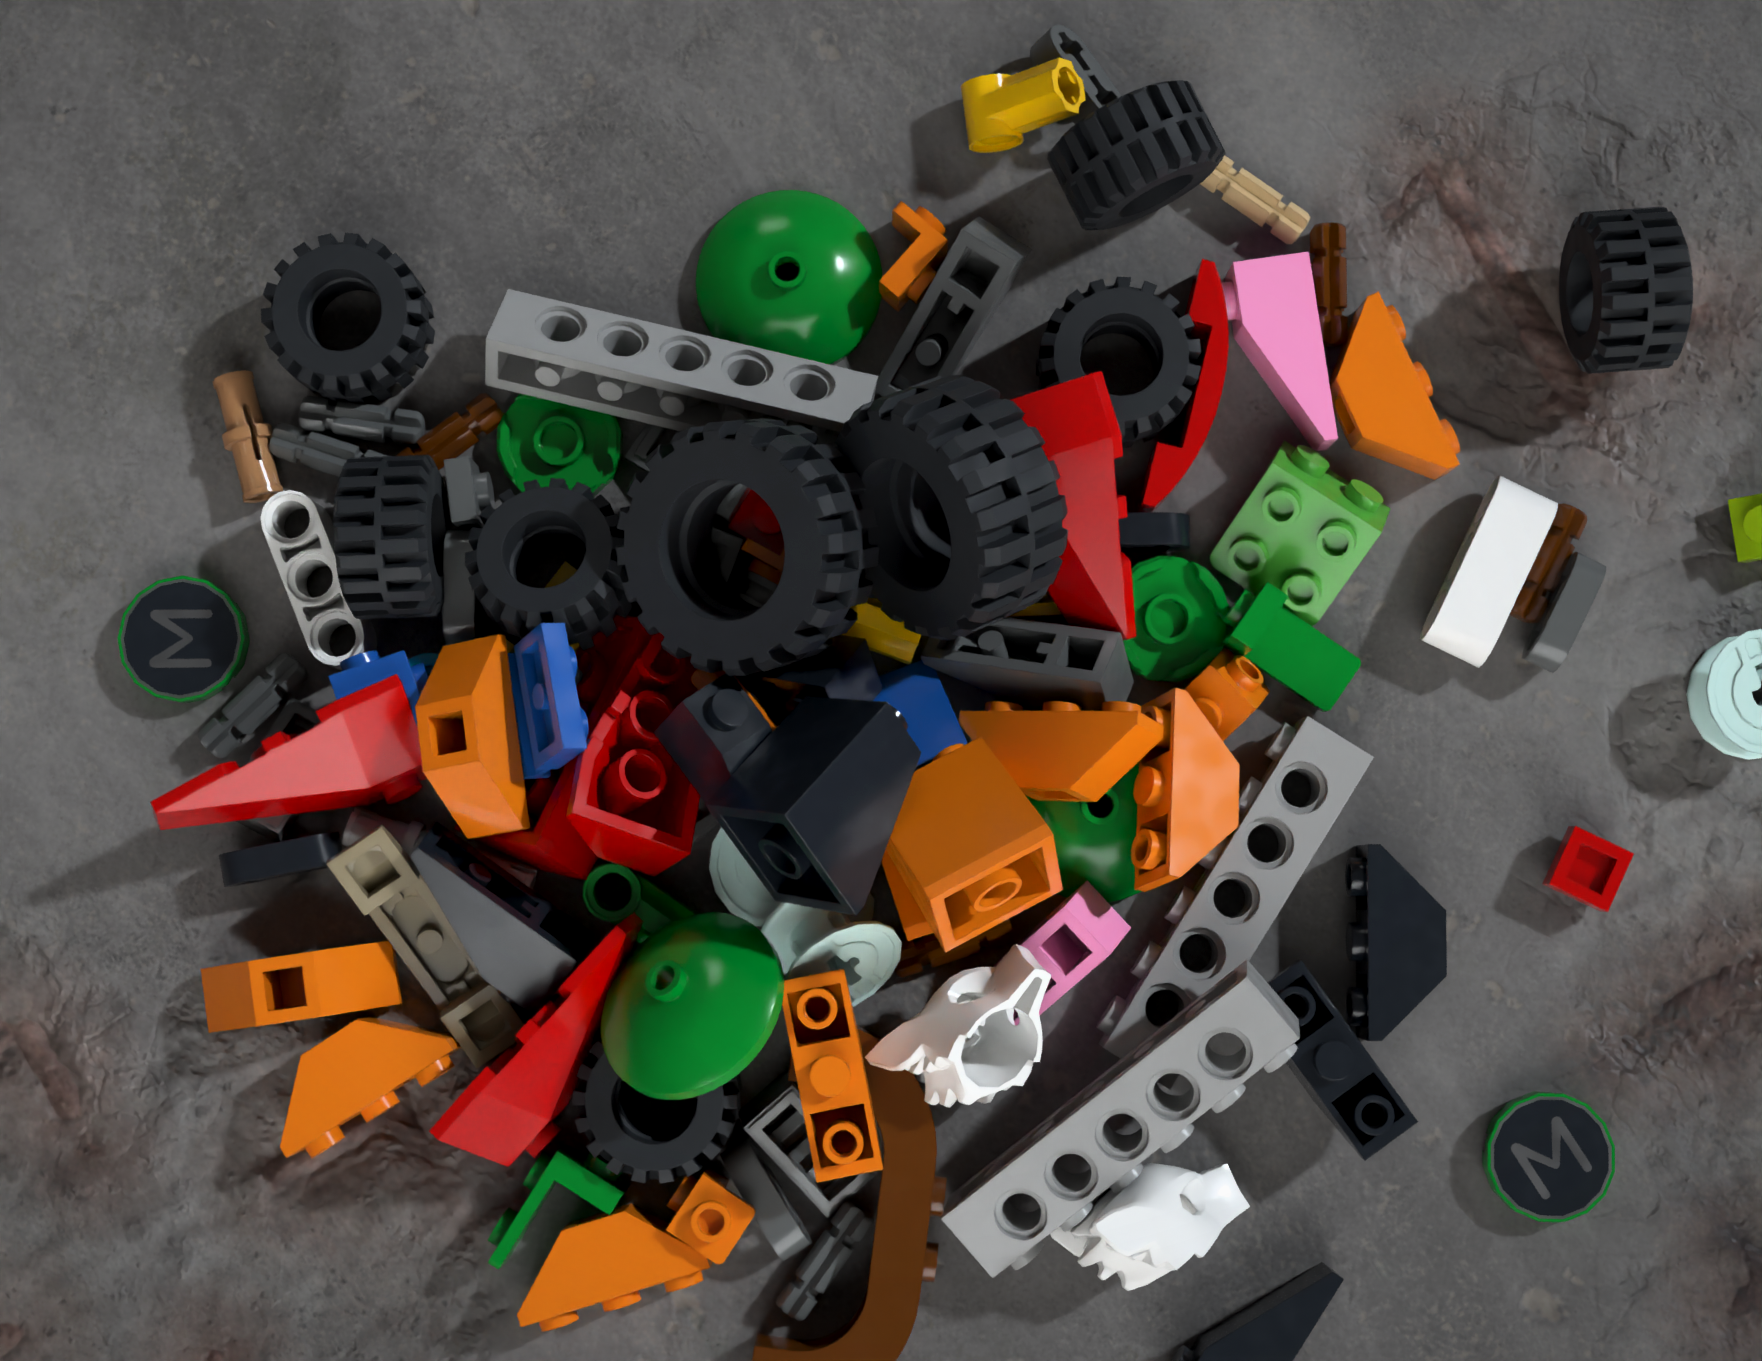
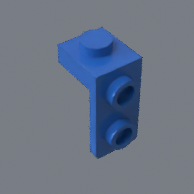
M376 650L354 655L340 662L341 672L328 676L336 700L397 674L404 687L417 725L415 705L427 682L428 674L423 662L411 666L404 650L382 658L379 657Z

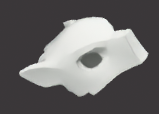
M1014 944L996 967L967 969L950 977L933 994L920 1013L905 1021L882 1038L865 1058L870 1065L890 1071L910 1070V1073L917 1075L916 1079L925 1083L924 1101L931 1105L940 1103L950 1108L957 1099L959 1103L971 1105L975 1101L983 1104L990 1103L998 1091H1007L1012 1085L1023 1086L1031 1073L1033 1063L1040 1062L1043 1038L1039 1010L1052 975L1038 963L1027 948ZM1014 1009L1018 1013L1020 1020L1018 1025H1015L1013 1020Z
M1155 1163L1143 1165L1142 1172L1132 1183L1119 1192L1108 1191L1093 1205L1091 1212L1077 1226L1066 1232L1059 1226L1050 1235L1068 1251L1078 1256L1077 1262L1082 1267L1097 1263L1099 1267L1097 1276L1101 1280H1106L1117 1272L1122 1288L1127 1291L1146 1286L1170 1271L1178 1270L1193 1254L1198 1258L1204 1257L1222 1229L1250 1207L1238 1188L1228 1164L1217 1165L1199 1174L1188 1169Z

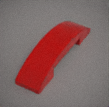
M1201 260L1194 274L1185 315L1189 313L1195 324L1191 336L1203 339L1204 342L1198 366H1201L1199 377L1190 396L1179 445L1175 447L1159 442L1156 443L1150 454L1136 512H1153L1175 489L1197 457L1207 438L1218 409L1227 370L1229 331L1222 282L1213 261Z

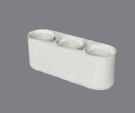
M1498 476L1489 487L1423 625L1420 640L1478 668L1482 666L1500 636L1551 527L1558 509V503L1502 476Z
M293 490L278 492L268 499L262 509L260 519L263 533L309 650L322 663L342 670L340 666L341 661L360 653L376 650L378 644L376 632L371 619H356L343 597L336 567L333 522L325 508L301 492ZM297 509H307L310 517L307 530L299 537L287 538L284 525L289 514ZM328 566L333 576L331 587L322 596L311 597L307 590L308 577L318 567ZM351 624L356 634L355 645L347 654L335 657L330 650V636L339 626Z

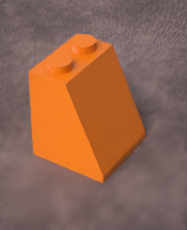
M982 737L965 745L954 744L943 749L934 757L931 763L914 772L886 851L945 953L1063 890L1052 831Z

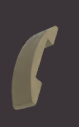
M382 824L327 860V866L363 915L369 914L438 1007L441 1021L476 1068H479L516 1043L515 1035L526 1024L517 1006L504 1000L496 988L482 978L411 857Z

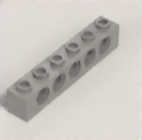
M511 289L507 290L486 337L485 385L677 431H683L690 427L706 426L710 422L774 419L782 420L785 426L800 425L815 432L818 438L816 445L831 443L836 447L837 445L834 442L844 423L850 419L853 412L863 404L874 401L878 376Z
M1309 716L1297 720L1293 727L1286 722L1281 725L1264 755L1272 759V762L1261 780L1258 781L1251 776L1239 792L1238 827L1198 862V864L1206 869L1193 890L1184 885L1174 897L1164 915V918L1172 922L1160 944L1158 945L1149 940L1133 964L1130 973L1138 977L1128 996L1124 1000L1120 996L1115 995L1102 1014L1096 1028L1104 1032L1098 1043L1100 1046L1122 1059L1162 1027L1153 1025L1148 1020L1145 1012L1146 1002L1154 992L1162 989L1171 991L1178 1001L1177 1014H1179L1245 960L1250 961L1374 757ZM1290 771L1303 774L1311 785L1310 799L1301 808L1290 805L1284 799L1281 792L1282 781ZM1258 825L1270 828L1278 839V850L1275 856L1267 862L1255 859L1249 852L1247 845L1250 832ZM1227 879L1237 882L1245 894L1243 908L1238 914L1231 917L1222 915L1215 907L1213 899L1216 887ZM1200 934L1210 943L1212 956L1205 968L1192 972L1186 969L1180 960V947L1187 937ZM1166 1074L1160 1077L1157 1082L1171 1090L1180 1074Z
M1245 960L950 1194L941 1220L992 1278L1009 1265L1014 1270L1021 1269L1042 1250L1044 1243L1041 1240L1059 1226L1064 1232L1069 1231L1083 1221L1093 1209L1091 1201L1109 1187L1116 1193L1132 1183L1144 1168L1141 1162L1159 1148L1164 1153H1168L1181 1145L1194 1130L1192 1122L1212 1108L1215 1113H1219L1231 1106L1244 1093L1246 1087L1243 1083L1256 1072L1264 1068L1267 1073H1270L1285 1064L1298 1048L1295 1042L1300 1039L1299 1019L1252 964ZM1226 1032L1239 1037L1244 1046L1236 1054L1224 1056L1215 1053L1207 1042L1214 1035ZM1176 1073L1186 1077L1192 1084V1088L1182 1095H1170L1159 1088L1157 1080L1166 1074ZM1127 1114L1134 1117L1139 1122L1141 1128L1133 1134L1122 1135L1114 1132L1106 1121L1113 1115ZM1065 1154H1076L1083 1157L1089 1163L1090 1168L1080 1174L1069 1173L1060 1167L1057 1159ZM1017 1193L1028 1194L1038 1202L1040 1208L1033 1212H1021L1010 1204L1008 1197Z

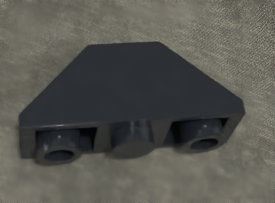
M1381 844L1356 845V858L1347 859L1345 870L1347 895L1356 896V922H1348L1346 928V954L1349 961H1356V987H1348L1346 1016L1348 1025L1356 1026L1357 1038L1367 1041H1382L1447 976L1446 910Z
M1297 960L1267 982L1299 1019L1300 1039L1295 1042L1298 1048L1286 1064L1316 1105L1363 1160L1366 1161L1418 1123L1417 1119L1301 960Z

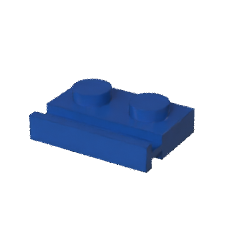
M540 623L514 645L515 653H508L524 779L548 778L551 775L550 769H560L587 749L588 719L585 711L579 704L575 682L577 658L574 649L569 646L565 623Z

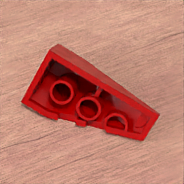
M1102 371L1011 399L1025 413L1022 419L1027 426L1036 427L1044 439L1045 444L1041 447L1048 461H1055L1060 478L1056 480L1059 495H1065L1068 513L1062 520V528L1068 530L1067 546L1063 555L1058 556L1063 562L1054 583L1049 585V594L1069 626L1120 632L1123 641L1136 637L1131 561L1121 552L1119 519L1128 517L1125 495H1117L1114 459L1123 457L1122 434Z
M633 913L612 929L559 987L556 993L560 996L556 1001H549L515 1035V1041L518 1044L513 1049L508 1048L490 1067L486 1066L429 1130L436 1139L507 1167L515 1162L525 1151L535 1159L562 1130L553 1121L569 1104L579 1079L576 1075L580 1065L586 1061L590 1053L589 1050L592 1048L601 1026L602 1010L609 988L620 967L630 955L644 921Z

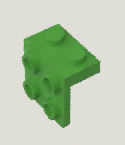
M1284 440L1271 459L1262 478L1210 555V563L1216 570L1253 594L1266 582H1269L1289 596L1283 607L1313 626L1321 619L1382 533L1391 508L1383 504V497L1372 486L1357 479H1352L1349 482L1328 469L1330 467L1329 462L1314 449L1305 445L1294 447Z

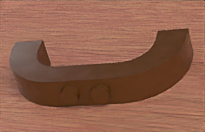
M857 1025L874 1117L880 1127L884 1142L883 1170L881 1173L867 1290L855 1315L844 1326L829 1335L804 1340L758 1334L754 1345L752 1361H896L903 1351L914 1326L922 1281L932 1283L935 1281L939 1243L928 1242L927 1235L930 1216L942 1217L947 1178L935 1176L937 1144L931 1107L929 1103L924 1101L925 1091L920 1081L916 1079L915 1074L910 1073V1070L890 1071L870 1065L865 1056L882 1038ZM791 1053L788 1081L797 1082Z

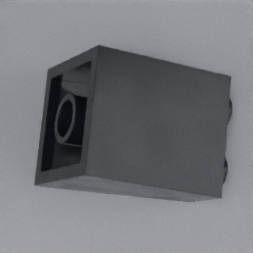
M805 696L705 803L775 901L850 915H857L865 906L921 755V751L906 731L908 725L905 718L888 702Z

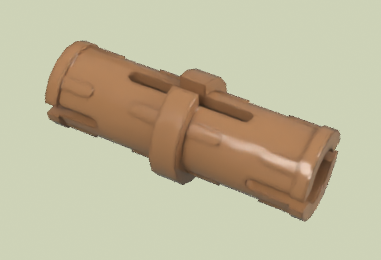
M246 370L220 375L214 378L212 383L217 392L227 430L222 434L224 448L233 453L243 492V502L258 503L268 501L269 498L284 490L280 485L274 458L269 450V442L273 433L272 425L264 423L253 382V372Z

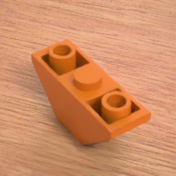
M1378 291L1367 296L1354 313L1348 329V337L1343 343L1329 380L1333 410L1351 449L1436 480L1447 475L1460 465L1456 454L1460 453V444L1451 424L1446 419L1439 420L1429 399V397L1433 396V387L1425 368L1418 361L1412 363L1402 342L1406 339V330L1400 314L1393 305L1385 306Z
M496 634L443 646L415 705L423 773L467 839L530 828L506 636Z
M1173 688L1141 706V713L1164 726L1163 739L1139 761V773L1133 788L1134 800L1137 803V828L1131 848V860L1135 866L1134 890L1147 892L1182 877L1238 827L1240 765L1189 693L1179 688Z
M990 701L985 703L984 711H960L959 724L971 740L982 737L1022 792L1037 801L1097 802L1163 739L1164 729L1163 725L1141 713L1142 707L1140 705L1123 701L1103 702L1102 711H1081L1082 707L1080 705L1062 701L1044 702L1042 711H1023V707L1015 703Z
M389 941L304 952L201 969L209 1033L402 1004L396 952Z
M845 969L784 980L782 1006L816 1182L883 1170L871 1094Z
M370 1016L356 1019L300 1056L280 1149L286 1158L305 1149L311 1159L318 1156L345 1138L340 1126L361 1113L366 1123L400 1102L394 1091L416 1078L420 1086L424 1087L455 1067L449 1056L461 1048L452 1034Z
M629 1203L617 1207L610 1215L601 1212L569 1222L561 1230L517 1313L520 1327L539 1322L542 1332L557 1329L579 1319L577 1310L601 1302L604 1312H608L640 1301L639 1290L664 1283L666 1292H673L695 1285L704 1280L701 1271L710 1268L713 1262L668 1232L666 1229L669 1223Z

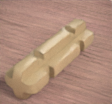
M1224 155L1219 165L1200 185L1212 193L1218 189L1223 193L1221 199L1261 227L1267 223L1273 227L1270 231L1271 234L1286 244H1293L1308 225L1310 220L1309 214L1292 201L1288 206L1281 202L1283 195L1244 168H1241L1239 172L1232 168L1234 161Z

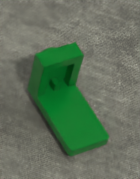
M1269 582L1260 587L1254 595L1244 589L1223 619L1224 622L1232 627L1221 643H1224L1226 647L1236 654L1249 659L1258 669L1322 712L1331 710L1360 668L1361 660L1284 608L1283 605L1289 596Z
M567 1144L558 1149L553 1157L543 1152L522 1184L532 1192L519 1213L509 1207L487 1240L497 1247L490 1257L488 1264L499 1270L509 1260L557 1182L610 1215L630 1187V1184L619 1178L623 1171L617 1175L606 1168L608 1162L601 1155L598 1154L594 1158L589 1151L587 1156H584Z

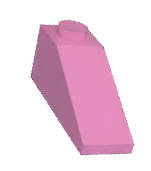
M1309 252L1233 262L1225 276V282L1222 283L1226 300L1228 320H1231L1234 339L1311 448L1315 451L1327 450L1338 439Z
M1088 881L1081 885L1017 943L1027 948L1038 963L1052 975L1041 1003L1039 1016L1111 955L1131 929L1126 921ZM1002 958L993 967H996ZM1014 1009L1013 1020L1015 1025H1018L1020 1020L1018 1013Z

